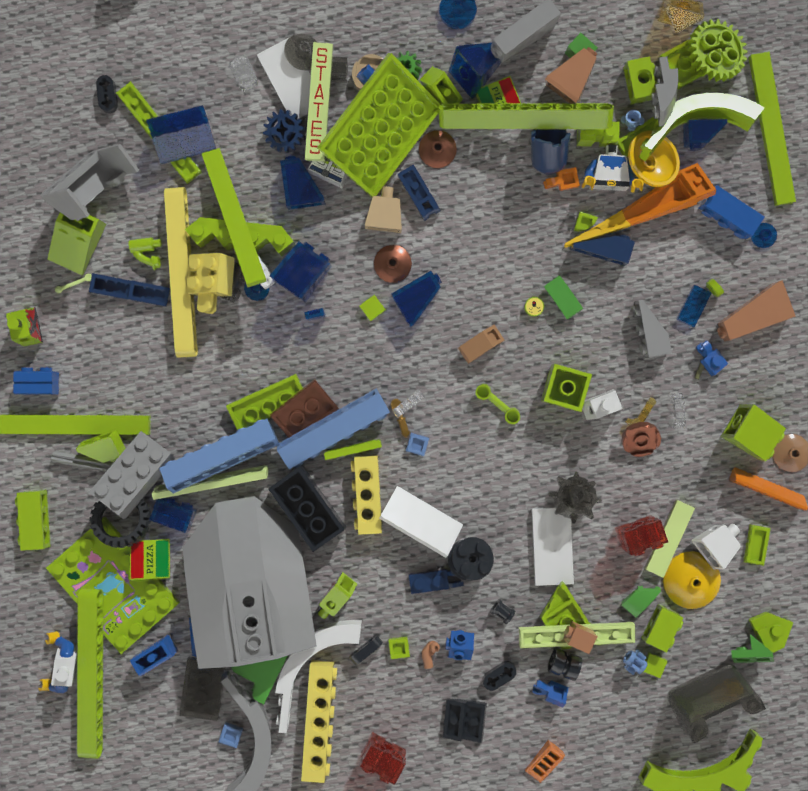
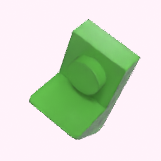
M750 635L752 650H748L746 647H737L736 650H731L734 663L774 662L773 653L752 635Z

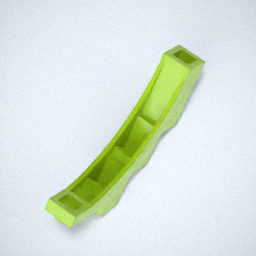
M749 729L741 746L731 755L714 765L697 770H672L646 761L638 778L642 785L653 791H721L722 783L737 791H745L750 786L752 778L747 769L751 767L755 753L761 748L763 738L754 730Z

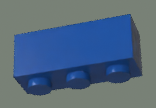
M718 185L714 186L716 188V195L704 199L698 207L702 210V214L717 220L718 225L731 229L734 231V235L740 239L752 237L765 216Z

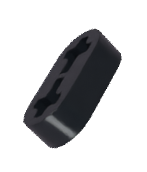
M102 75L96 81L98 105L105 113L111 114L118 108L116 85L111 77ZM105 81H107L110 84L107 85V92L105 88L102 86L105 84ZM107 97H108L109 101L112 103V104H109V108H107V107L104 105V104L107 103Z
M378 635L373 636L349 656V659L354 665H358L383 644L382 640Z
M504 661L486 672L483 676L484 687L489 691H494L515 678L516 668L514 664L510 661ZM505 667L508 669L512 668L510 675L504 673ZM489 677L492 679L496 678L494 685L488 683Z

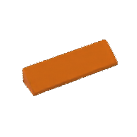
M736 467L733 468L729 481L804 511L808 509L804 495Z

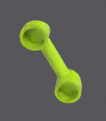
M480 384L477 386L475 391L477 398L491 401L505 413L507 423L514 425L519 422L520 412L514 407L509 408L491 393L489 385Z

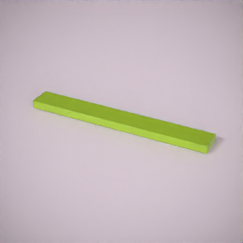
M770 51L751 54L748 58L756 103L765 107L759 116L774 205L791 204L796 202Z
M220 148L201 153L247 288L267 282Z
M0 415V434H105L117 430L119 435H138L140 431L150 435L151 415Z

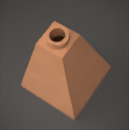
M590 47L587 49L583 48L547 75L545 78L546 86L568 103H579L595 65L597 53Z

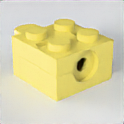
M222 253L189 255L186 293L198 296L197 310L199 312L213 314L217 309L218 296H232L234 257Z

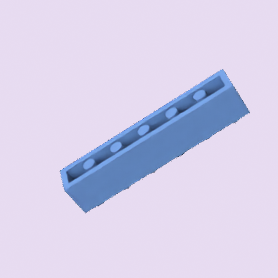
M376 388L294 434L292 437L280 442V445L277 446V451L288 469L292 467L297 468L306 459L317 457L322 450L326 448L331 449L337 445L338 441L349 439L354 435V432L368 428L371 425L370 423L376 420L384 419L390 411Z
M268 419L258 420L248 428H241L235 434L223 436L213 444L202 446L200 450L186 453L182 458L169 461L159 469L166 488L174 494L280 444Z

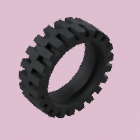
M143 499L136 505L140 516L137 527L133 532L123 537H113L104 530L102 517L107 509L106 505L100 501L98 503L95 502L93 505L95 507L94 510L91 509L90 527L94 535L104 544L114 548H125L126 546H133L132 544L134 543L137 544L140 538H144L145 532H148V526L151 524V512Z

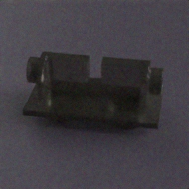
M234 262L232 296H220V298L232 303L239 299L241 295L240 288L242 283L245 282L239 263Z

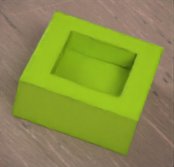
M375 294L359 305L370 321L386 311Z
M407 636L390 638L388 640L391 659L410 657Z
M648 652L645 659L648 664L643 672L661 679L667 660Z

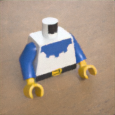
M606 145L605 155H599L585 169L582 188H585V185H589L591 190L626 191L631 185L630 191L634 192L635 188H639L642 191L644 182L634 174L627 161V157L617 155V145Z
M57 631L46 633L49 637L48 640H45L46 644L55 643L58 649L55 656L52 679H40L42 681V688H38V690L65 693L74 682L77 645L60 637Z

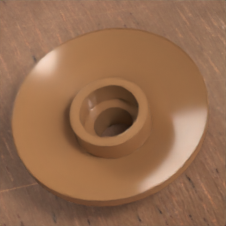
M796 434L784 435L783 440L777 443L774 448L773 460L784 471H800L808 464V442ZM794 450L797 452L795 457L792 456Z

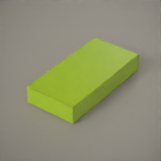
M749 525L743 562L764 566L771 528Z

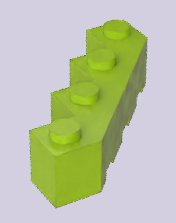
M199 217L185 229L201 248L215 237L228 251L233 248L224 220ZM246 222L256 252L270 242L282 257L296 246L282 226Z

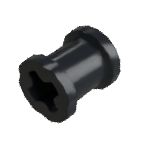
M498 599L492 606L490 613L497 615L505 624H508L516 611L513 608L510 609L502 603L501 599Z

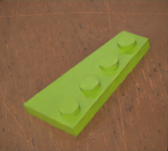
M294 374L227 404L226 408L237 430L248 428L258 420L271 418L270 414L303 387L297 374Z

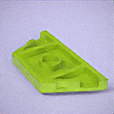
M561 581L540 615L546 626L570 625L572 621L578 624H590L565 583ZM560 646V648L565 650L571 649L572 646Z

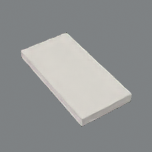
M291 37L257 54V57L285 110H290L292 115L296 113L298 120L308 116L311 75Z
M398 486L379 519L445 558L449 555L463 524Z
M531 508L535 586L559 585L561 581L565 584H574L571 508Z

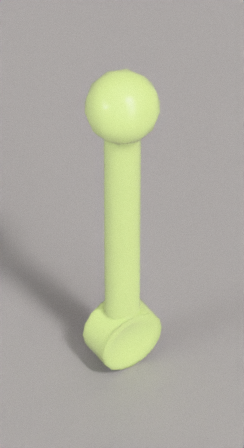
M86 274L82 279L62 287L57 286L55 287V292L61 293L63 290L82 282H90L92 275Z

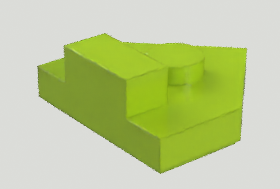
M766 611L749 619L758 641L772 653L785 647L794 622Z

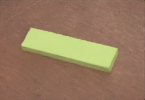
M675 500L644 569L664 578L695 510L694 507Z

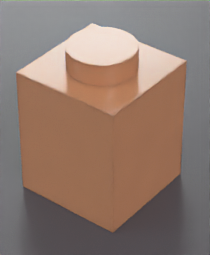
M572 621L570 626H567L564 631V640L568 645L590 654L598 636L593 630Z

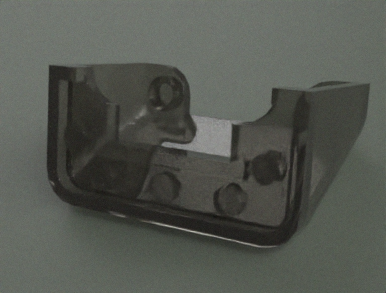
M731 663L722 664L669 690L667 694L668 703L679 726L693 743L707 736L709 729L705 720L738 704H741L742 708L749 714H756L766 709L755 690L738 668Z

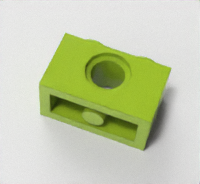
M650 56L627 61L623 70L630 104L651 101L652 93H655L657 81L654 79L655 65L653 62L651 63ZM638 78H644L646 83L639 82Z

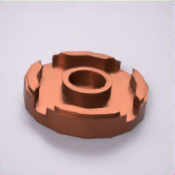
M637 422L625 429L621 441L626 452L631 453L635 457H643L652 454L654 449L660 446L661 435L654 424Z

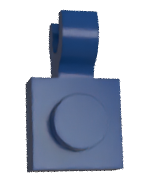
M707 340L696 346V350L704 357L700 362L711 376L716 375L728 364L718 349L712 350V346Z
M537 680L536 685H533L532 692L537 695H546L545 701L563 708L566 705L569 687L552 680L548 684Z

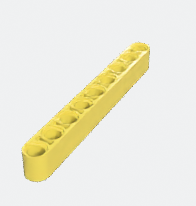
M185 187L165 188L164 201L175 355L177 358L197 357L194 295L186 293L189 255H191L190 235L185 230L189 226L187 191Z

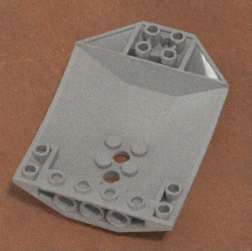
M255 496L216 502L183 546L185 578L198 669L253 664L278 659L316 647L298 530L293 523ZM246 596L254 598L255 603L252 607L244 606L243 599ZM255 617L258 621L257 625L249 627L246 624L247 618Z

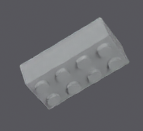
M140 431L89 493L125 520L161 477L162 474L159 468L165 466V463L175 460V458L169 451Z

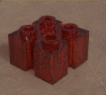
M652 515L615 527L622 549L630 555L640 556L645 553L647 548L652 547V550L664 547L663 544L668 543L661 520Z
M372 732L362 750L360 767L368 774H379L380 780L384 783L395 785L406 765V749L390 743L385 738Z

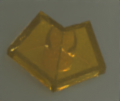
M664 0L658 21L672 25L675 32L678 33L703 20V3L695 0Z

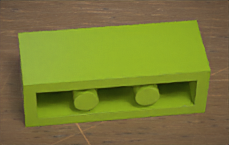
M47 490L18 492L15 498V505L18 507L16 523L19 527L17 541L20 551L39 550L50 547Z

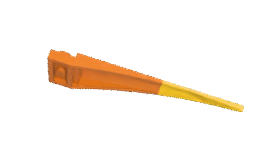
M693 164L679 170L676 178L668 185L654 188L615 215L566 242L564 247L567 248L574 243L595 239L697 205L699 201L716 195V188L699 164Z

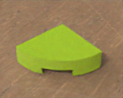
M579 212L573 231L581 232L586 229L588 230L595 224L598 217Z

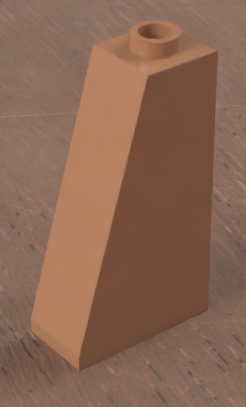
M783 280L770 284L718 323L719 328H717L719 337L723 338L724 341H729L796 317Z

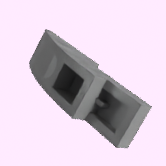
M659 57V66H655V77L659 79L657 80L655 93H652V105H656L654 106V119L658 118L659 127L664 126L668 121L677 98L678 68L669 69L667 57Z

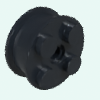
M468 537L453 544L448 555V565L451 572L457 578L464 581L484 578L489 574L494 563L491 547L484 540L477 537Z

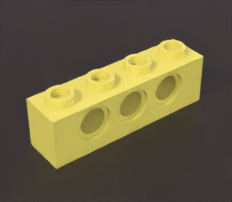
M378 455L355 456L354 461H351V472H355V480H352V490L356 491V499H353L354 511L357 510L358 517L354 518L355 530H358V535L382 533V520L379 519L381 516ZM363 470L369 471L371 478L369 480L361 479L360 472ZM367 489L371 491L372 497L364 499L361 496V492ZM370 509L373 512V516L365 518L362 515V511Z

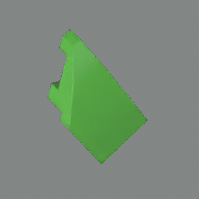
M638 586V590H634L628 595L621 605L636 618L658 596L661 588H643V586Z

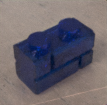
M173 497L157 499L150 516V521L183 533L189 532L197 509H194L193 505L187 502H182V504L174 502L175 498Z

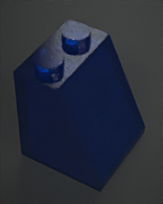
M298 241L269 277L306 303L332 265L329 263L330 259L322 253L320 255L316 254L313 251L315 248L309 243L305 242L302 244Z

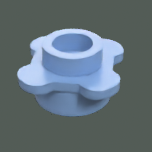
M630 110L626 116L621 117V122L627 125L629 131H634L638 125L644 124V118L641 117L639 111Z

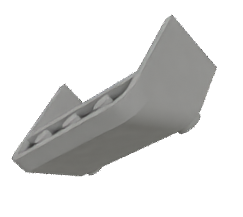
M121 144L94 150L84 156L42 192L40 196L46 203L69 219H76L78 221L90 215L87 212L86 205L108 185L115 184L117 186L125 180L124 176L136 173L139 169Z

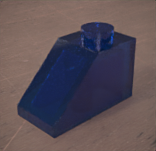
M727 119L688 120L683 125L684 148H690V151L701 150L727 124Z

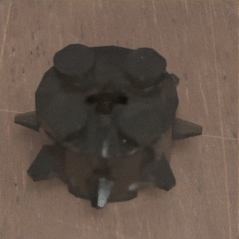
M575 472L574 476L569 477L567 480L558 476L556 478L559 485L558 489L548 494L554 498V505L556 507L554 513L571 519L572 524H575L577 519L584 516L592 520L594 518L592 508L595 504L602 503V500L597 498L596 489L593 488L596 482H588L586 478L580 477L578 472Z

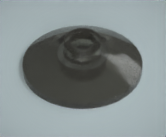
M305 34L291 36L284 46V54L287 61L299 70H311L313 42H318Z

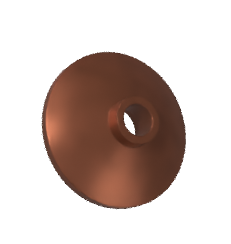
M434 130L427 133L420 141V158L429 167H446L456 156L457 147L455 140L447 132ZM440 145L441 150H435L434 146Z
M387 245L381 248L375 256V272L386 282H400L411 271V257L401 246ZM392 259L395 260L396 265L390 266L389 261Z

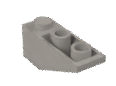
M643 300L634 302L633 314L638 320L636 332L641 337V343L639 344L640 353L644 354V358L671 354L669 334Z

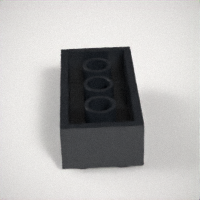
M303 465L268 488L312 552L346 529L344 522Z

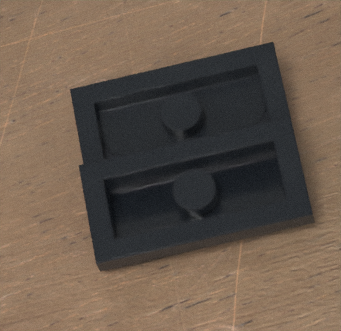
M447 698L442 738L460 742L464 739L482 743L487 703Z

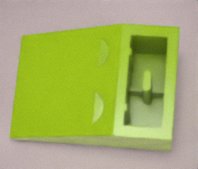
M60 212L55 222L47 260L83 276L106 227V223L90 215L78 221L76 219L71 220Z

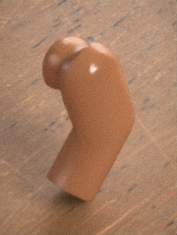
M436 641L428 642L421 651L425 669L433 667L432 656L436 651L440 650V645Z

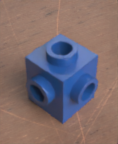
M462 630L451 631L450 638H446L445 650H448V658L471 660L474 651V633Z

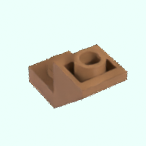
M492 325L458 347V349L469 364L505 340L496 326Z

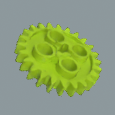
M712 19L708 22L704 21L696 27L690 35L691 39L687 42L690 45L687 51L692 52L688 58L694 59L691 65L698 66L696 72L703 71L702 77L707 74L709 81L715 78L716 82L720 79L725 82L741 72V69L745 66L744 62L747 60L744 55L748 51L743 49L747 44L740 41L743 39V36H737L739 30L733 31L732 24L727 27L726 21L720 24L719 19L715 22Z

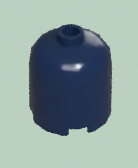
M567 129L532 130L531 162L537 171L551 175L561 171L566 166L571 136L570 133H567Z

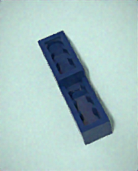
M92 273L89 292L167 307L170 288Z

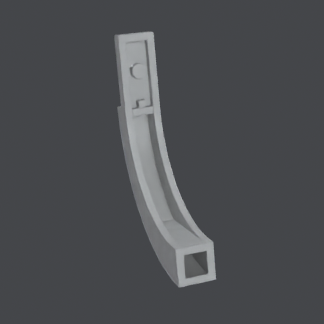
M226 671L222 674L221 683L248 717L255 738L253 753L248 765L239 777L228 785L227 791H257L266 775L270 762V722L263 704L254 698L251 699L249 692L246 689L243 690L239 685L240 681L235 674L231 675L229 671Z

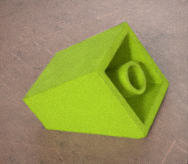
M740 404L720 437L760 461H767L773 456L777 443L783 440L786 428L756 405Z

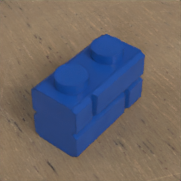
M21 368V371H14L13 373L14 394H59V372L52 371V368H40V371H33V368Z
M167 635L130 659V663L138 676H142L173 657L178 649L171 637Z

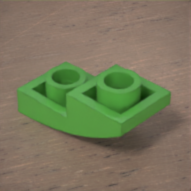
M560 275L544 286L567 320L583 310V307Z

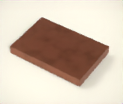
M314 379L272 412L270 417L290 438L337 411L339 408Z

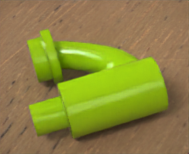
M153 237L129 240V250L137 260L152 266L153 270L161 268L159 256H151L150 259L142 254V252L155 251V247H162L161 239L154 240Z

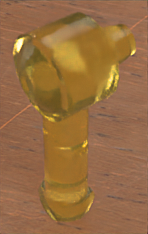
M654 398L647 400L638 418L626 419L625 422L628 424V427L631 424L646 420L656 404Z

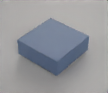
M411 433L406 451L424 456L429 438Z
M225 722L219 743L237 748L243 728Z

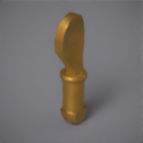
M393 399L390 403L392 413L398 417L397 422L399 423L402 436L409 437L410 430L405 420L406 417H403V405L400 400Z

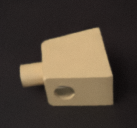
M384 186L382 187L381 197H372L365 229L395 233L402 232L400 199L393 198L394 188Z

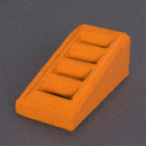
M547 740L525 771L541 783L563 760L565 754L550 740ZM552 752L555 755L554 758L548 753ZM543 758H548L550 763L546 762ZM541 762L546 768H542L538 763ZM535 767L542 772L540 775L533 770Z

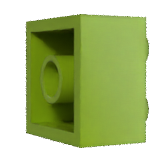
M551 364L541 401L582 412L592 374L558 364Z

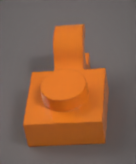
M576 167L561 170L556 173L557 177L547 178L543 182L545 189L559 186L560 191L580 186Z

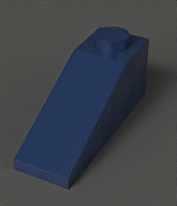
M619 235L574 243L570 250L625 266L629 264L635 241L630 240L629 236Z

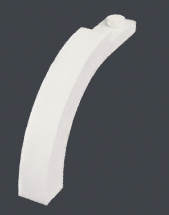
M345 620L322 626L314 631L316 647L289 655L279 675L275 692L280 694L278 706H282L281 713H278L276 725H279V733H287L294 681L301 667L310 657L329 646L344 643L359 644L362 620Z

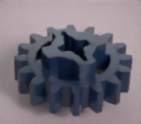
M280 109L278 115L272 112L273 118L267 117L269 124L263 125L267 128V131L263 132L265 136H268L265 141L271 143L270 147L272 149L277 147L278 152H282L283 148L286 153H289V148L295 151L296 144L302 145L299 139L305 138L301 134V132L305 131V128L300 126L303 121L301 119L297 120L298 115L296 113L292 115L290 110H287L285 114ZM287 119L292 120L295 125H289ZM284 127L288 129V131H285V135L281 133L282 131H284ZM274 137H279L281 144L276 142Z

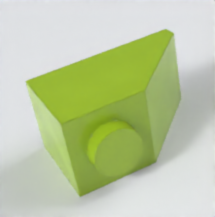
M432 66L419 80L424 88L441 105L459 104L463 100L445 71Z
M113 430L82 441L77 446L76 451L105 463L108 461L115 462L126 448L117 430Z

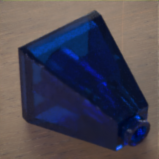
M492 42L459 45L455 49L448 72L471 99L476 97L480 89L502 63L491 51Z

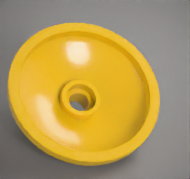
M644 131L638 134L629 145V164L634 174L643 180L645 184L652 187L666 186L678 175L680 167L678 152L673 143L665 137L646 161L639 158L642 152L640 147L646 138L650 139L652 137L650 136L652 131Z
M695 551L683 552L673 557L663 578V586L668 597L677 605L687 609H697L709 604L718 594L721 585L719 569H713L703 555ZM698 579V584L694 586V580Z

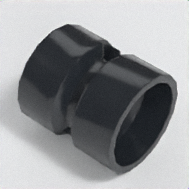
M554 648L547 670L552 674L558 676L563 674V678L576 681L582 667V657L571 653L567 655L566 651Z

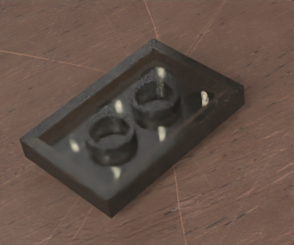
M187 658L179 716L218 721L223 692L221 677L225 673L226 667L198 669L197 658Z

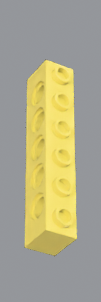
M311 660L301 776V781L324 783L326 776L330 774V764L327 763V757H331L332 744H328L329 737L333 735V725H330V718H334L335 706H331V700L335 699L336 687H333V680L337 679V668H334L333 661ZM324 679L328 684L321 686L318 680ZM322 698L326 701V704L320 705L316 700ZM322 718L325 722L323 724H319L315 721V719ZM320 737L323 742L317 743L314 738ZM318 756L322 761L316 762L313 760V757Z

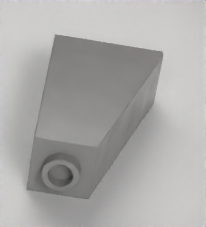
M545 0L493 39L491 44L493 55L499 58L501 62H504L554 29L561 12L551 0Z

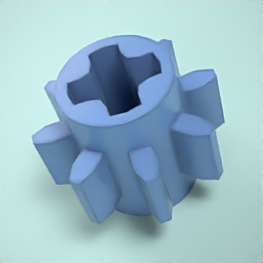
M638 649L635 653L630 650L623 658L624 668L632 675L635 672L641 674L647 667L648 663L645 661L647 657Z

